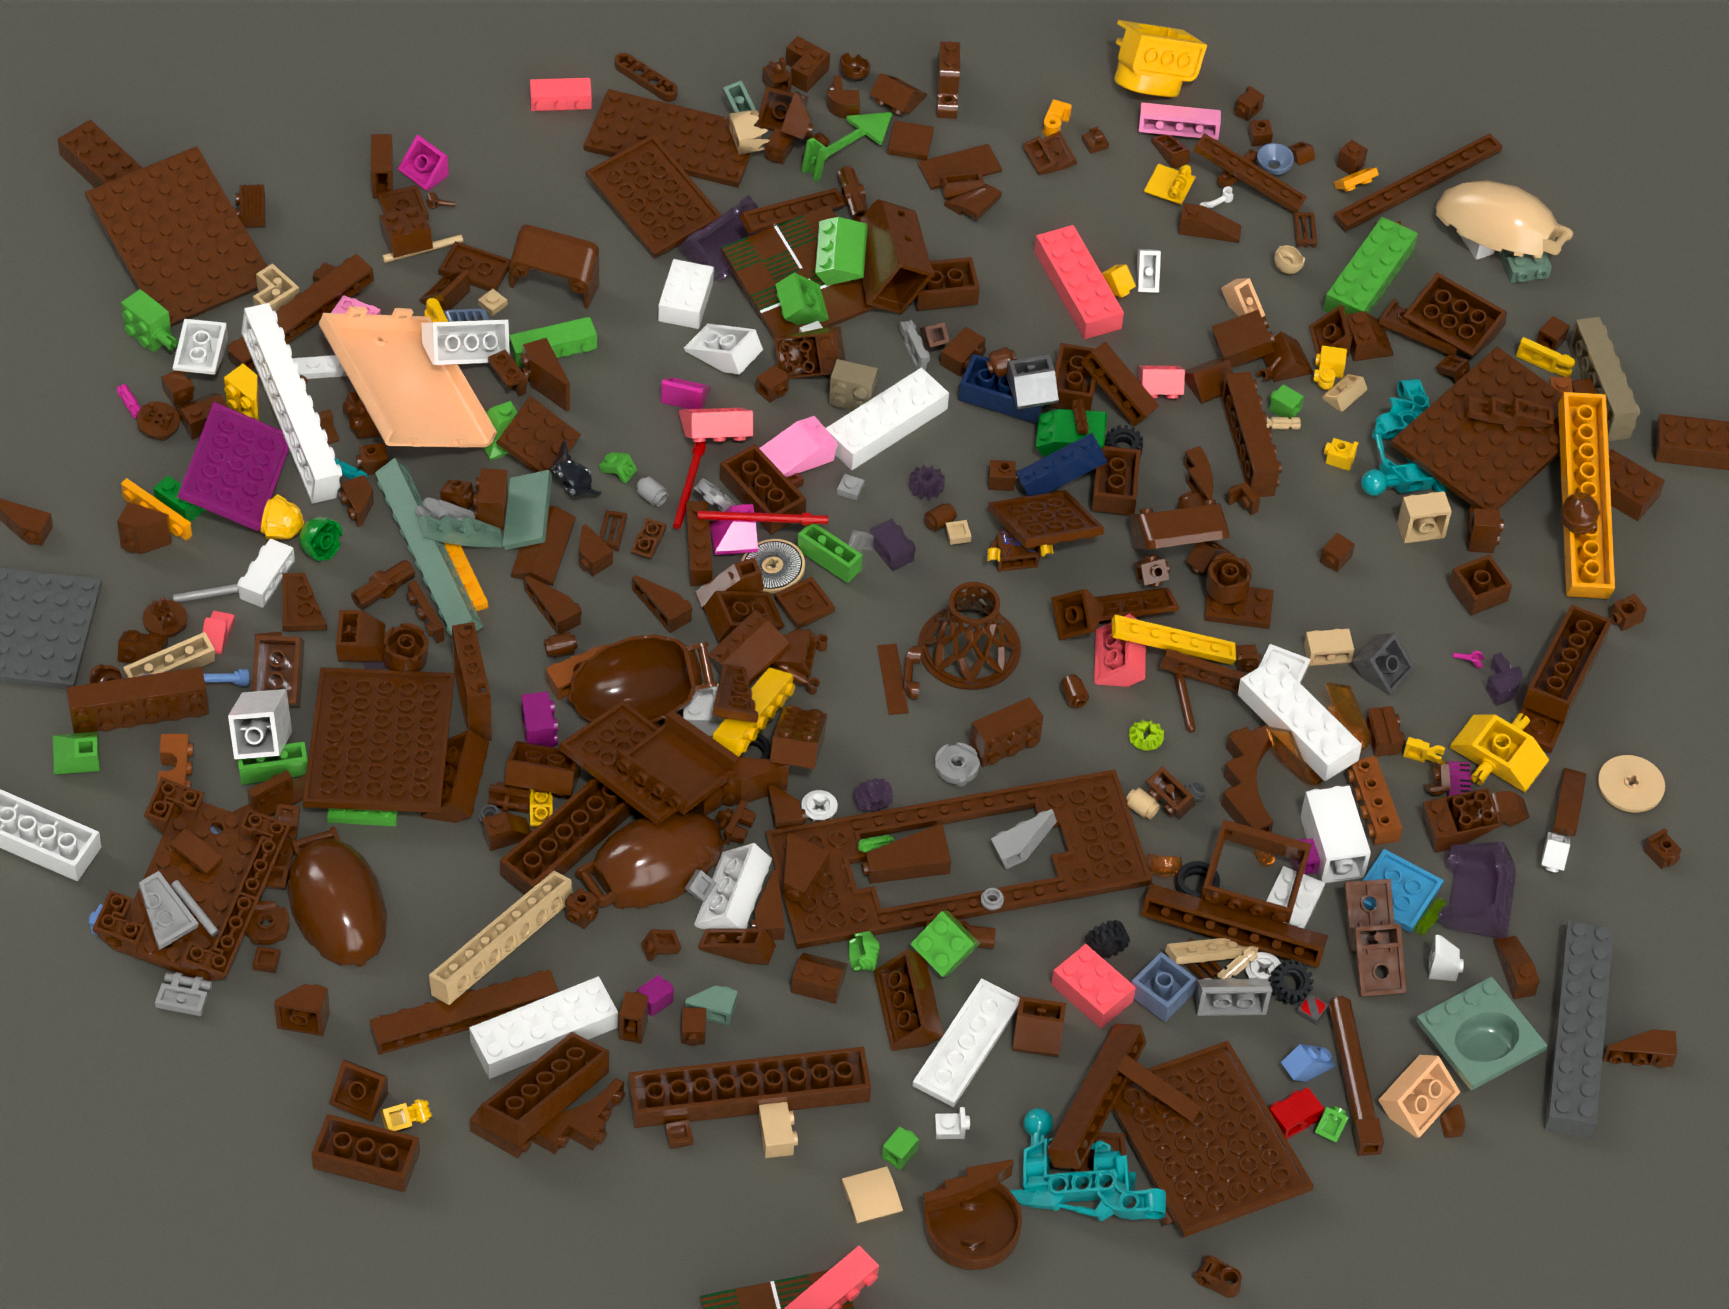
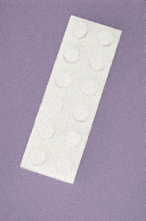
M981 978L915 1077L912 1086L954 1107L1019 1007L1020 998Z

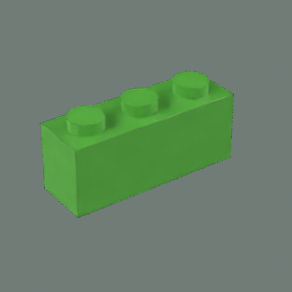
M811 524L806 526L798 534V548L802 553L846 583H849L862 571L863 554L819 525Z
M305 741L286 744L280 756L237 759L241 785L265 782L274 775L281 774L286 770L292 778L300 777L307 773L308 760Z

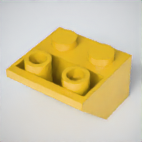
M241 364L224 377L226 404L230 409L259 421L260 394L258 375L246 365Z

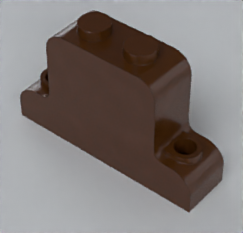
M940 41L937 59V118L957 119L960 42Z

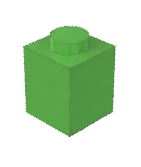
M1282 385L1270 395L1269 411L1280 417L1291 419V417H1295L1301 411L1304 396Z
M899 1126L883 1145L881 1158L901 1171L918 1151L919 1139L912 1131L905 1130Z

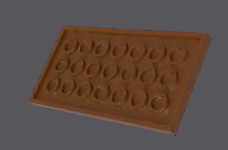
M612 89L607 90L584 143V151L613 157L654 134L688 176L737 188L740 186L753 154L752 152L739 155L729 129L728 117ZM754 124L755 127L762 129L761 125Z

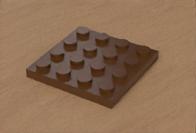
M1066 490L988 502V511L1025 548H1035L1036 546L1046 544L1054 545L1057 542L1063 541L1072 542L1081 538H1094L1104 533V527Z

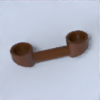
M912 646L909 649L904 665V690L908 698L917 700L919 682H912L913 663L920 664L921 646Z

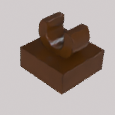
M1098 127L1091 128L1089 133L1082 135V142L1090 154L1108 149L1109 142L1102 131L1098 130Z

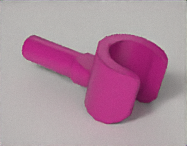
M1474 651L1471 654L1453 653V658L1471 661L1476 668L1483 667L1480 660H1485L1480 651Z

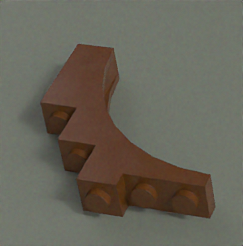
M1268 725L1259 726L1252 732L1246 726L1229 734L1226 749L1233 758L1226 763L1223 777L1231 787L1223 793L1221 806L1235 823L1271 832L1274 821L1264 808L1259 796L1256 780L1258 765L1265 753L1281 739Z
M615 1078L604 1091L590 1101L576 1108L560 1112L519 1147L481 1127V1105L470 1118V1132L517 1159L523 1152L526 1153L530 1149L532 1142L556 1155L560 1148H565L571 1138L593 1151L597 1144L601 1145L607 1136L606 1122L612 1114V1109L616 1104L620 1105L625 1097L624 1082Z

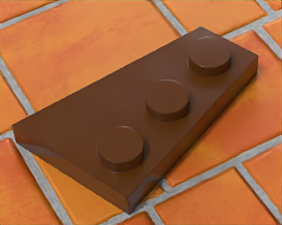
M305 572L283 573V631L327 630L326 621L322 617L320 607L314 598Z

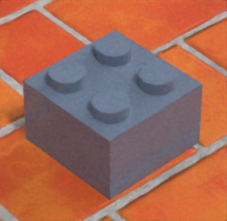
M1160 952L1131 981V984L1136 987L1134 1000L1163 1022H1166L1194 994L1197 978Z

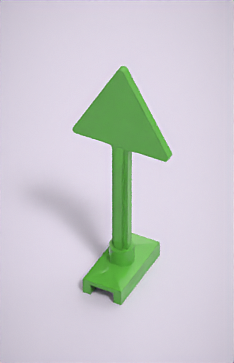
M892 113L847 116L846 121L855 126L857 130L828 147H825L813 137L807 140L801 172L806 173L809 171L814 175L813 180L817 182L822 177L825 160L830 155L864 135H867L881 145Z

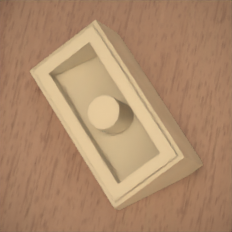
M1347 374L1323 395L1322 399L1343 412L1367 391L1364 377Z

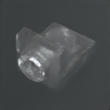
M853 530L848 545L862 553V549L872 551L874 535Z

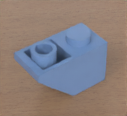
M1299 1044L1281 1062L1293 1080L1306 1082L1336 1066L1331 1059V1053L1326 1048Z

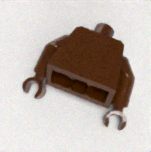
M795 629L783 635L791 646L772 664L777 670L793 674V681L800 685L805 684L807 693L814 695L817 692L815 687H819L820 682L815 677L810 679L806 677L811 675L816 649L818 651H825L827 649L828 637L825 634H819L816 637L810 629Z

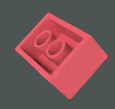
M1087 944L1083 945L1053 970L1051 985L1100 1029L1133 1003L1136 989L1133 984Z

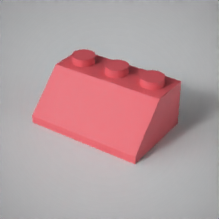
M744 408L679 410L685 436L693 438V442H705V438H713V441H726V437H733V440L741 441L746 440V436H753L752 410Z
M1130 613L1127 614V615H1125V616H1123V617H1128V618L1136 619V618H1135L1134 616H1132ZM1112 622L1096 629L1094 683L1097 685L1129 687L1144 680L1146 645L1113 638Z

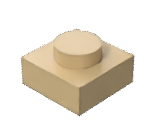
M494 289L478 299V305L482 309L485 308L486 312L491 316H494L508 305L507 299Z
M967 520L945 523V530L950 545L971 542V533Z

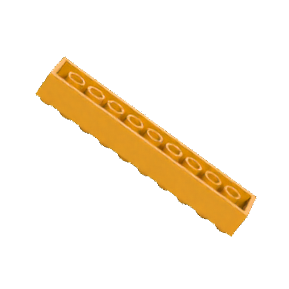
M1564 392L1558 403L1562 507L1570 495L1583 492L1591 495L1596 500L1600 511L1597 528L1592 529L1587 534H1574L1563 525L1566 597L1609 599L1615 589L1606 394Z

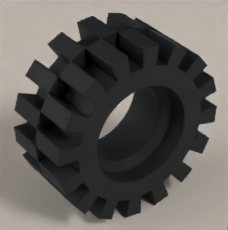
M1119 425L1117 430L1113 427L1111 432H1107L1104 446L1119 447L1116 445L1117 443H1128L1131 445L1128 449L1141 450V457L1143 436H1140L1138 430L1135 432L1134 427L1128 429V425H1124V428H1121V425Z
M1109 920L1107 924H1104V922L1100 923L1101 926H1095L1094 930H1090L1088 932L1089 935L1085 936V943L1103 959L1105 957L1109 959L1113 954L1115 956L1118 955V952L1124 951V947H1127L1130 942V937L1122 922L1117 920L1113 922Z
M1293 959L1289 962L1286 960L1271 971V976L1268 979L1269 982H1272L1270 985L1274 989L1271 994L1273 996L1277 994L1276 1000L1279 1002L1284 999L1283 1004L1290 1002V1005H1293L1306 998L1310 994L1309 992L1312 991L1313 986L1310 985L1314 983V979H1309V977L1313 974L1312 972H1306L1308 969L1307 965L1301 967L1303 962L1298 961L1295 963ZM1286 974L1296 978L1298 982L1296 990H1291L1286 986L1284 982Z

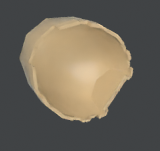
M1490 180L1462 183L1445 190L1436 203V215L1446 226L1451 224L1457 228L1456 232L1463 237L1499 252H1502L1503 249L1512 251L1514 256L1523 257L1524 254L1533 255V258H1541L1544 252L1558 255L1564 243L1573 236V231L1568 227L1558 224L1552 212L1537 197L1513 185Z

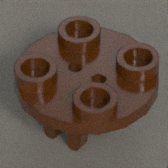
M160 401L149 402L143 405L138 411L136 419L137 429L140 432L161 441L168 440L178 430L180 424L179 414L176 409L168 403Z
M161 597L160 601L153 600L152 604L143 613V624L149 633H160L162 636L170 637L184 631L187 627L185 608L180 603L166 600L164 597Z

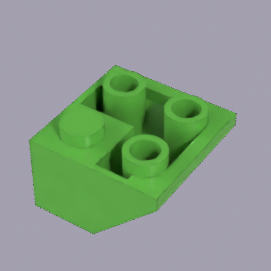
M98 731L53 735L54 775L100 771Z

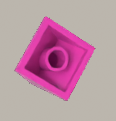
M417 134L398 170L423 189L429 191L449 176L448 156Z
M674 377L662 379L661 403L686 409H703L711 386Z

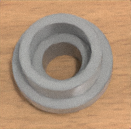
M988 888L981 895V903L986 909L997 910L1002 907L1004 896L997 888Z

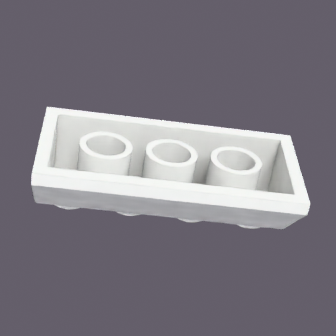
M508 320L421 323L422 344L433 365L489 363V356L505 349L510 355Z
M755 843L722 852L712 878L716 885L707 900L702 903L694 925L704 930L746 929L751 912L755 908L756 899L762 889L763 881L769 871L772 858Z

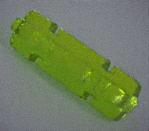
M1437 898L1422 916V920L1418 921L1415 931L1420 935H1425L1429 930L1428 928L1432 927L1439 918L1440 913H1443L1446 909L1447 902Z

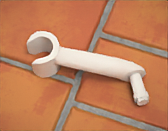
M1225 187L1221 197L1210 202H1202L1200 205L1210 209L1222 202H1231L1234 197L1232 187Z

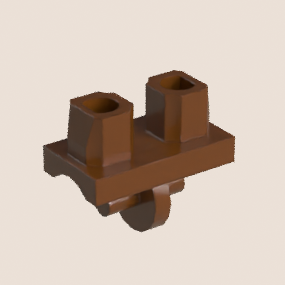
M498 781L496 785L490 784L488 804L502 808V812L509 813V810L528 813L531 791L527 788H511L509 785H505V782Z
M743 800L740 801L733 815L731 808H727L726 811H719L716 815V820L719 822L718 827L722 830L725 826L727 827L725 830L726 836L723 840L726 845H730L731 841L743 844L748 830L739 827L740 823L752 827L755 822L756 813L747 809V802Z

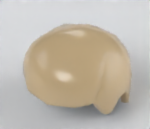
M1285 245L1279 246L1275 252L1274 262L1281 272L1295 274L1304 266L1305 257H1302L1295 247Z

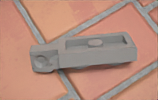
M912 320L901 321L899 329L904 337L903 343L916 370L923 368L926 371L930 356L929 352L922 345L921 336L916 332V325Z

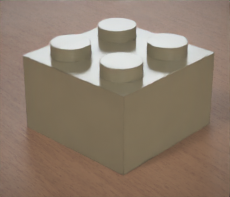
M837 359L830 379L829 405L855 410L876 396L878 368Z

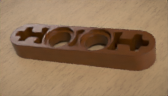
M619 53L616 55L615 69L663 101L672 102L677 99L678 87L675 83L630 54ZM641 70L644 73L637 75L634 71ZM656 80L659 83L650 84L649 81Z

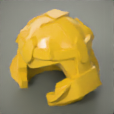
M279 494L272 499H268L260 531L264 534L265 539L287 540L297 535L304 526L300 509Z

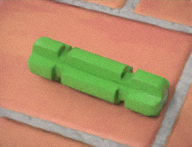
M883 835L861 839L858 842V850L864 853L892 843L894 837Z

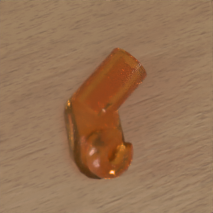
M1255 848L1254 855L1262 866L1269 867L1275 862V856H1271L1270 852Z

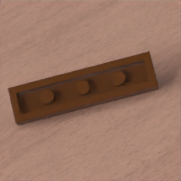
M1170 649L1166 650L1160 663V668L1237 693L1240 679L1247 675L1241 671L1229 669L1219 664Z

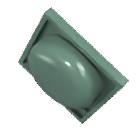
M1492 976L1418 1015L1416 1018L1418 1025L1471 1091L1544 1052L1548 1046Z

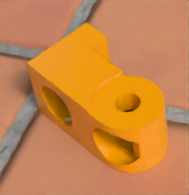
M1053 99L1044 119L1043 135L1045 137L1059 132L1063 121L1069 122L1072 111L1071 104Z

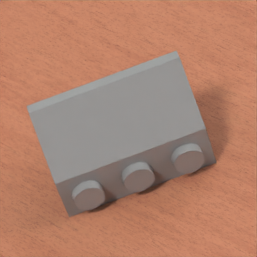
M1205 978L1197 980L1195 988L1197 1016L1266 1015L1272 987L1267 979L1258 978L1216 980Z

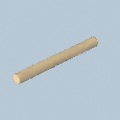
M462 235L434 241L432 242L433 249L393 258L392 254L388 253L382 255L384 263L448 247L453 245L455 241L463 243Z

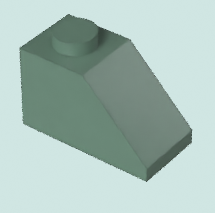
M742 80L723 87L725 100L731 113L756 110Z
M715 985L687 998L685 1007L706 1008L707 1021L730 1026L737 1006L738 991L727 986Z

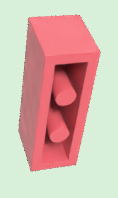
M590 78L530 79L531 111L592 109Z

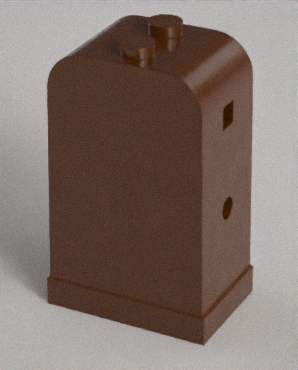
M878 199L859 220V222L868 225L864 278H862L866 304L902 315L932 278L934 271L930 264L916 211Z

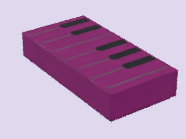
M1448 761L1451 790H1448V796L1470 792V763Z

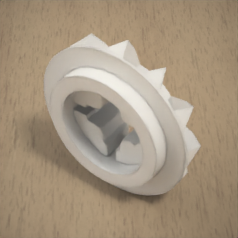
M823 790L809 792L804 796L801 804L802 809H805L806 818H811L813 822L816 820L825 821L826 819H832L833 815L837 813L838 807L836 798L831 793ZM816 804L818 806L824 805L823 810H821L820 808L816 810Z
M1258 952V958L1252 963L1248 962L1249 965L1245 968V972L1248 974V979L1258 978L1267 979L1268 981L1271 971L1281 963L1277 957L1270 953ZM1260 966L1263 969L1266 967L1268 968L1267 974L1265 972H1259Z

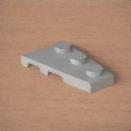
M159 871L139 882V889L158 950L198 928L196 919Z

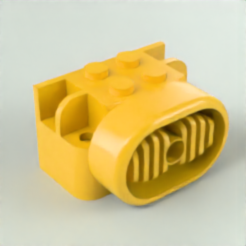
M1118 20L1117 24L1126 29L1124 37L1117 38L1116 44L1121 46L1118 55L1119 63L1114 76V80L1118 85L1137 93L1173 98L1179 95L1183 81H1193L1198 76L1207 44L1182 29Z

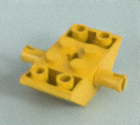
M1519 713L1512 724L1495 714L1473 715L1454 739L1449 748L1479 765L1471 775V780L1474 783L1479 779L1477 785H1482L1489 774L1493 773L1526 793L1549 762L1548 757L1536 740L1523 731L1530 723L1526 715L1522 720L1521 718L1524 714Z

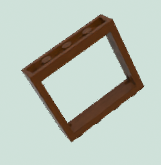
M470 622L452 625L454 675L466 729H471L486 741H492L490 690L475 624Z
M1223 819L1201 898L1212 904H1223L1233 910H1243L1250 912L1254 916H1264L1279 923L1285 922L1289 924L1312 844ZM1225 840L1300 861L1287 907L1212 886Z

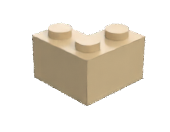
M273 263L256 274L259 293L253 296L254 306L269 303L272 311L275 310L276 312L282 305H286L300 293L299 287Z

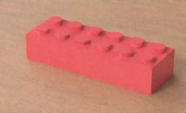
M1071 225L1036 235L1034 252L1083 339L1122 329L1124 312L1075 226Z

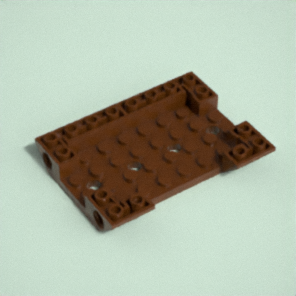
M161 777L144 817L163 836L143 880L158 871L170 886L174 881L178 880L217 927L219 933L212 937L191 910L187 908L198 922V928L172 942L171 947L158 950L140 889H138L132 905L131 897L110 890L92 931L112 949L171 971L183 973V975L192 978L196 976L204 977V980L208 981L225 979L291 824L251 809H247L245 816L238 815L203 802L204 792ZM217 826L222 829V832L214 834L210 831V828ZM184 828L203 840L222 857L223 860L208 876L196 871L190 865L188 859L171 849L170 843Z

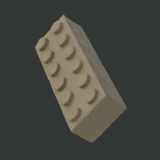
M1600 317L1576 320L1569 349L1576 361L1575 364L1581 379L1591 378L1596 393L1606 394L1608 441L1630 439L1633 429L1636 427L1635 422L1640 414L1638 404H1635L1632 389L1628 387L1626 374L1621 370L1619 357L1614 353L1613 342L1607 336L1606 325H1603Z

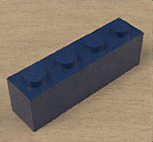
M1090 433L1016 473L1028 496L1049 493L1107 463V460L1093 433Z

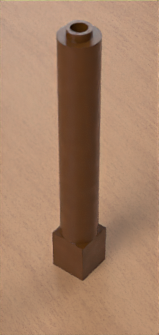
M1337 996L1329 1002L1328 1008L1354 1125L1352 1133L1357 1156L1379 1155L1382 1152L1384 1139L1379 1118H1376L1351 1000L1344 996Z

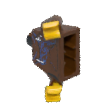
M1003 526L1004 530L998 532L997 539L992 540L987 550V561L997 560V572L1038 568L1039 555L1041 554V557H1044L1047 553L1054 554L1053 545L1046 544L1036 546L1035 548H1025Z

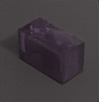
M892 518L870 529L869 543L892 572L914 561L915 544L905 536L902 527L897 525Z

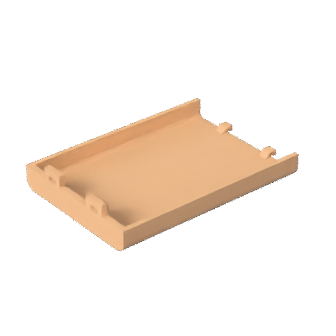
M349 306L346 314L323 313L319 326L386 445L487 447L492 444L497 431L458 364L433 365L422 344L421 323L432 322L430 317L412 316V309L395 308L392 315L366 314L368 311L366 307Z

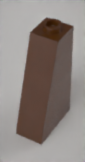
M943 824L935 825L866 852V860L862 862L863 875L868 876L869 884L950 874L951 858Z

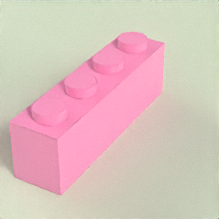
M1141 102L1139 132L1201 138L1205 133L1215 140L1219 139L1221 110Z

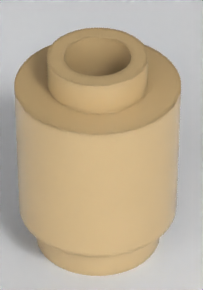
M1141 788L1137 790L1132 789L1126 797L1128 807L1141 817H1147L1149 820L1156 815L1160 808L1157 800Z

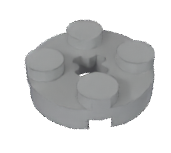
M704 478L694 487L696 491L703 495L707 502L711 505L714 503L718 505V509L722 512L735 505L732 499L720 492L719 488Z
M955 743V745L948 746V744L944 745L938 750L935 757V773L948 783L965 786L979 772L980 760L977 757L978 754L974 748L964 743ZM961 761V766H954L952 762Z

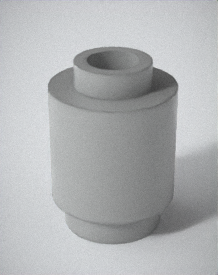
M643 477L637 483V494L652 506L660 507L668 499L669 494L666 492V488L652 477Z

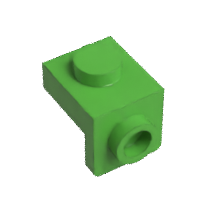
M610 452L599 465L602 473L617 474L622 483H627L637 471L630 455L626 453Z

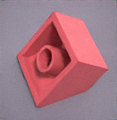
M1138 365L1139 382L1153 398H1158V394H1165L1166 398H1179V395H1184L1185 369L1181 366Z

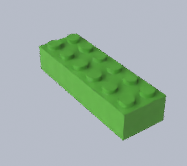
M1381 217L1326 294L1323 311L1329 313L1342 304L1346 314L1364 311L1370 314L1415 250L1418 233Z

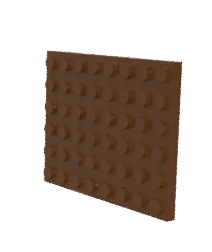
M198 146L85 192L87 201L138 290L144 291L169 311L171 327L184 322V319H192L258 290L256 274L265 269L267 265Z
M1496 347L1391 440L1390 445L1473 507L1499 510L1560 454L1558 403L1563 393L1502 349ZM1469 395L1487 401L1492 396L1507 401H1512L1517 397L1553 408L1554 425L1552 427H1523L1466 417L1465 400Z
M320 667L303 807L441 813L455 680L454 673Z
M1228 1040L1148 1068L1149 1071L1201 1106L1193 1122L1129 1078L1111 1109L1155 1188L1166 1192V1207L1183 1238L1313 1191L1314 1185Z

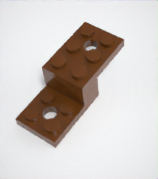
M1391 879L1344 882L1349 950L1356 952L1359 997L1407 993L1401 924L1394 923ZM1367 897H1371L1375 901V906L1372 910H1367L1364 907L1363 903ZM1379 965H1383L1387 970L1386 976L1382 979L1378 978L1375 974V970Z

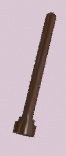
M1174 672L1188 732H1194L1196 727L1184 675Z

